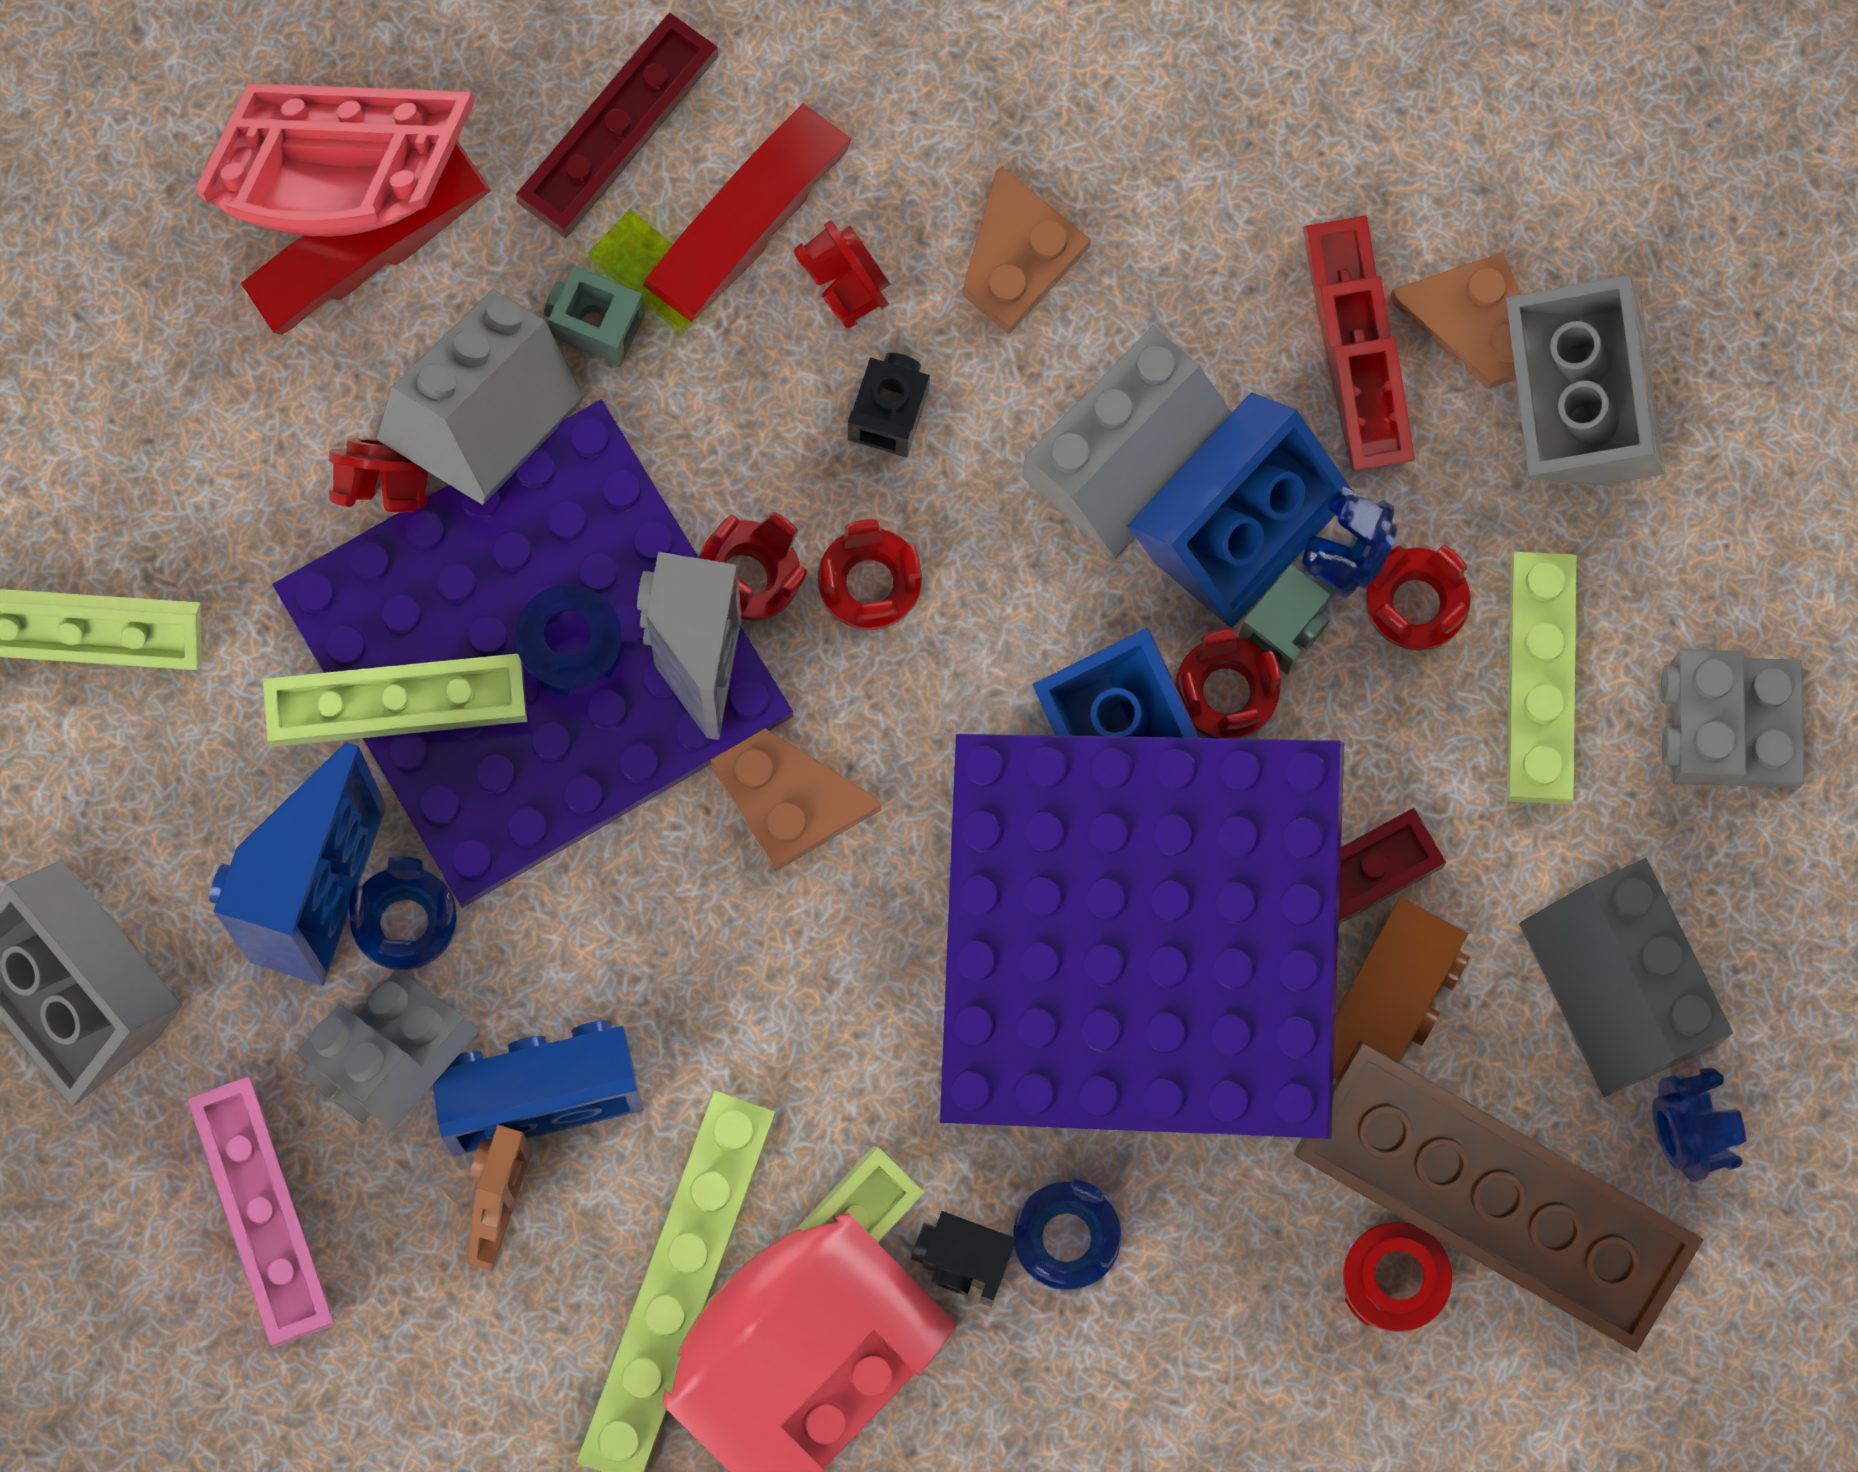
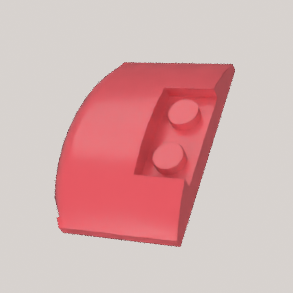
M248 83L195 188L199 197L207 203L211 201L226 214L268 230L305 236H343L376 230L396 223L417 210L427 207L474 105L475 99L472 92Z
M848 1213L832 1216L837 1221L836 1223L809 1228L805 1231L797 1229L775 1241L751 1258L709 1300L680 1346L677 1355L681 1358L677 1366L672 1394L665 1389L661 1404L728 1472H826L824 1468L914 1374L920 1375L958 1325Z

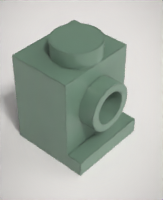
M573 266L566 283L557 281L553 286L546 301L544 316L549 317V327L554 338L605 358L610 364L621 367L645 316L643 294ZM592 312L599 313L604 318L599 327L581 320L586 314Z
M1290 564L1244 619L1239 637L1254 643L1264 652L1273 651L1278 660L1280 670L1288 675L1296 666L1301 650L1296 645L1299 644L1307 650L1330 622L1323 613L1327 604L1335 596V590L1317 573L1306 570L1303 574Z

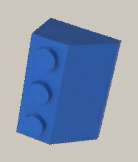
M1251 392L1127 526L1158 567L1222 622L1232 628L1355 493L1297 409Z
M1148 628L1032 684L1055 736L1199 738Z
M606 1020L590 1022L573 1028L571 1030L572 1038L547 1043L545 1036L523 1038L507 1045L509 1053L483 1059L481 1051L459 1054L433 1084L441 1138L452 1156L475 1152L482 1138L492 1141L497 1125L523 1132L525 1138L529 1139L644 1111L623 1025L611 1028L609 1021Z

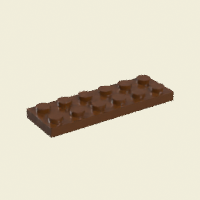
M1359 1040L1333 1084L1332 1139L1302 1138L1293 1152L1300 1160L1636 1353L1704 1240L1698 1234L1362 1040Z

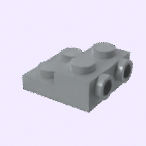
M1680 649L1671 661L1672 666L1665 665L1663 667L1661 677L1662 702L1672 704V727H1665L1663 731L1662 760L1664 765H1673V784L1800 788L1804 784L1802 660L1744 658V651Z
M396 969L385 983L373 992L369 1001L356 1015L339 1003L328 1017L315 1027L311 1036L296 1053L307 1063L300 1074L321 1093L330 1098L336 1090H339L333 1099L361 1124L371 1115L389 1130L393 1131L476 1036L479 1030L462 1014Z

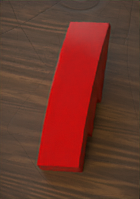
M802 103L762 143L704 207L645 278L643 286L690 322H693L763 253L770 236L802 206L807 199L811 187L846 153L851 138Z
M456 141L426 208L417 210L396 223L363 233L343 236L303 235L242 281L241 285L272 332L283 335L329 298L340 300L349 295L387 263L398 265L405 261L487 195L491 189L460 143Z
M1367 215L1306 225L1302 228L1313 292L1352 471L1415 461L1396 337H1391L1382 278L1376 275Z

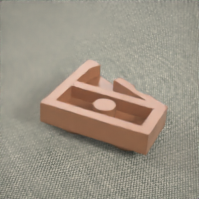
M1000 166L995 171L965 279L963 296L1010 334L1090 248L1091 239L1003 166Z
M1504 252L1392 289L1390 298L1393 305L1401 312L1406 310L1431 333L1430 338L1448 354H1453L1464 362L1466 370L1487 389L1516 380L1506 297L1521 294Z
M766 728L710 760L712 768L775 872L881 811V804L875 796Z
M497 1125L492 1141L482 1138L478 1145L470 1171V1176L477 1179L467 1255L468 1264L490 1271L493 1269L532 1155V1150L523 1132Z

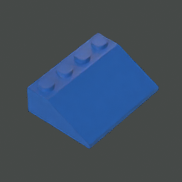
M345 742L236 848L231 864L222 863L219 866L209 896L210 902L216 904L213 912L250 963L322 986L328 974L387 807L364 756L357 745Z

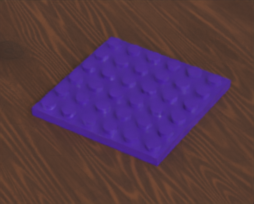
M602 399L563 420L556 431L483 505L453 486L447 485L428 497L425 508L417 507L415 512H399L272 584L323 673L521 654L528 722L362 738L462 908L711 765L710 760L765 728L770 731L794 717L793 710L741 625L719 740L706 738L655 667L652 646L643 644L645 628L640 627L642 610H637L643 571H655L658 552L693 558L699 557Z
M956 734L940 1123L1332 1139L1345 743L1340 740Z

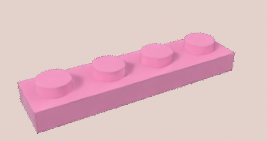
M248 1076L188 1098L187 1101L270 1346L275 1348L335 1326L336 1323L253 1080Z

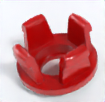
M829 220L824 224L825 230L820 232L806 245L800 243L793 252L801 266L807 270L817 285H823L836 279L825 289L822 297L836 317L840 319L844 327L851 328L857 325L855 320L877 307L883 310L890 305L881 291L891 284L851 225L840 232L834 222Z
M351 438L347 439L346 448L329 451V461L334 463L333 490H329V499L332 503L352 507L356 500H371L381 470L383 505L387 512H415L417 507L422 509L426 507L429 497L425 495L428 471L377 439Z
M772 512L761 523L748 520L740 521L736 516L730 515L710 535L699 555V559L727 563L732 557L744 555L750 556L762 564L767 573V585L760 594L753 595L754 590L738 578L741 617L743 620H765L781 613L792 602L807 575V570L800 566L797 554L792 547L799 530L788 519L776 512Z
M876 519L859 520L845 526V534L837 538L827 548L820 560L818 588L822 601L835 618L850 627L862 630H879L892 626L909 614L921 592L922 571L916 547L914 544L909 545L895 533L881 529ZM865 560H875L884 564L890 570L893 577V588L889 596L883 601L864 604L855 600L850 595L847 588V576L857 563Z
M1401 545L1390 550L1372 573L1366 590V608L1373 626L1386 640L1409 650H1429L1450 641L1464 625L1470 609V590L1464 576V571L1467 569L1466 563L1454 550L1446 545L1441 546L1437 551L1425 548L1404 549ZM1413 580L1424 581L1431 585L1437 592L1440 601L1439 611L1436 616L1429 622L1419 625L1409 623L1395 610L1393 604L1394 594L1399 586Z
M1233 629L1217 630L1201 638L1202 643L1195 646L1183 659L1177 672L1175 686L1196 730L1212 738L1240 739L1260 730L1270 720L1277 707L1281 684V670L1278 660L1273 651L1264 652L1254 643L1235 637ZM1219 669L1238 671L1249 684L1250 696L1248 702L1242 709L1234 713L1224 714L1215 711L1207 704L1204 698L1203 686L1205 680L1211 673Z
M1390 1222L1375 1226L1355 1241L1346 1256L1343 1267V1286L1347 1296L1345 1302L1353 1315L1366 1326L1371 1324L1374 1327L1391 1332H1406L1420 1328L1433 1320L1441 1312L1450 1296L1452 1268L1448 1255L1434 1236L1413 1224ZM1403 1251L1411 1254L1419 1261L1423 1269L1424 1278L1422 1286L1415 1295L1408 1299L1398 1300L1388 1297L1380 1290L1376 1283L1375 1270L1377 1263L1384 1255L1390 1252Z

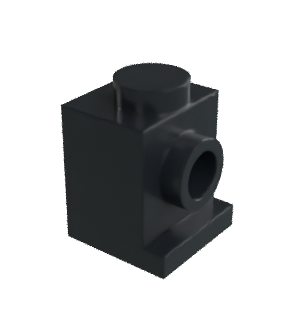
M887 353L884 361L870 357L853 411L851 410L848 419L849 441L908 457L930 387V375L920 372L921 364L917 360L899 353ZM887 389L903 395L898 401L890 403L884 401L879 396L881 390Z
M941 1211L936 1227L927 1223L923 1224L911 1260L923 1264L922 1268L933 1271L931 1282L939 1287L962 1295H968L971 1286L983 1290L979 1303L992 1307L1016 1238Z

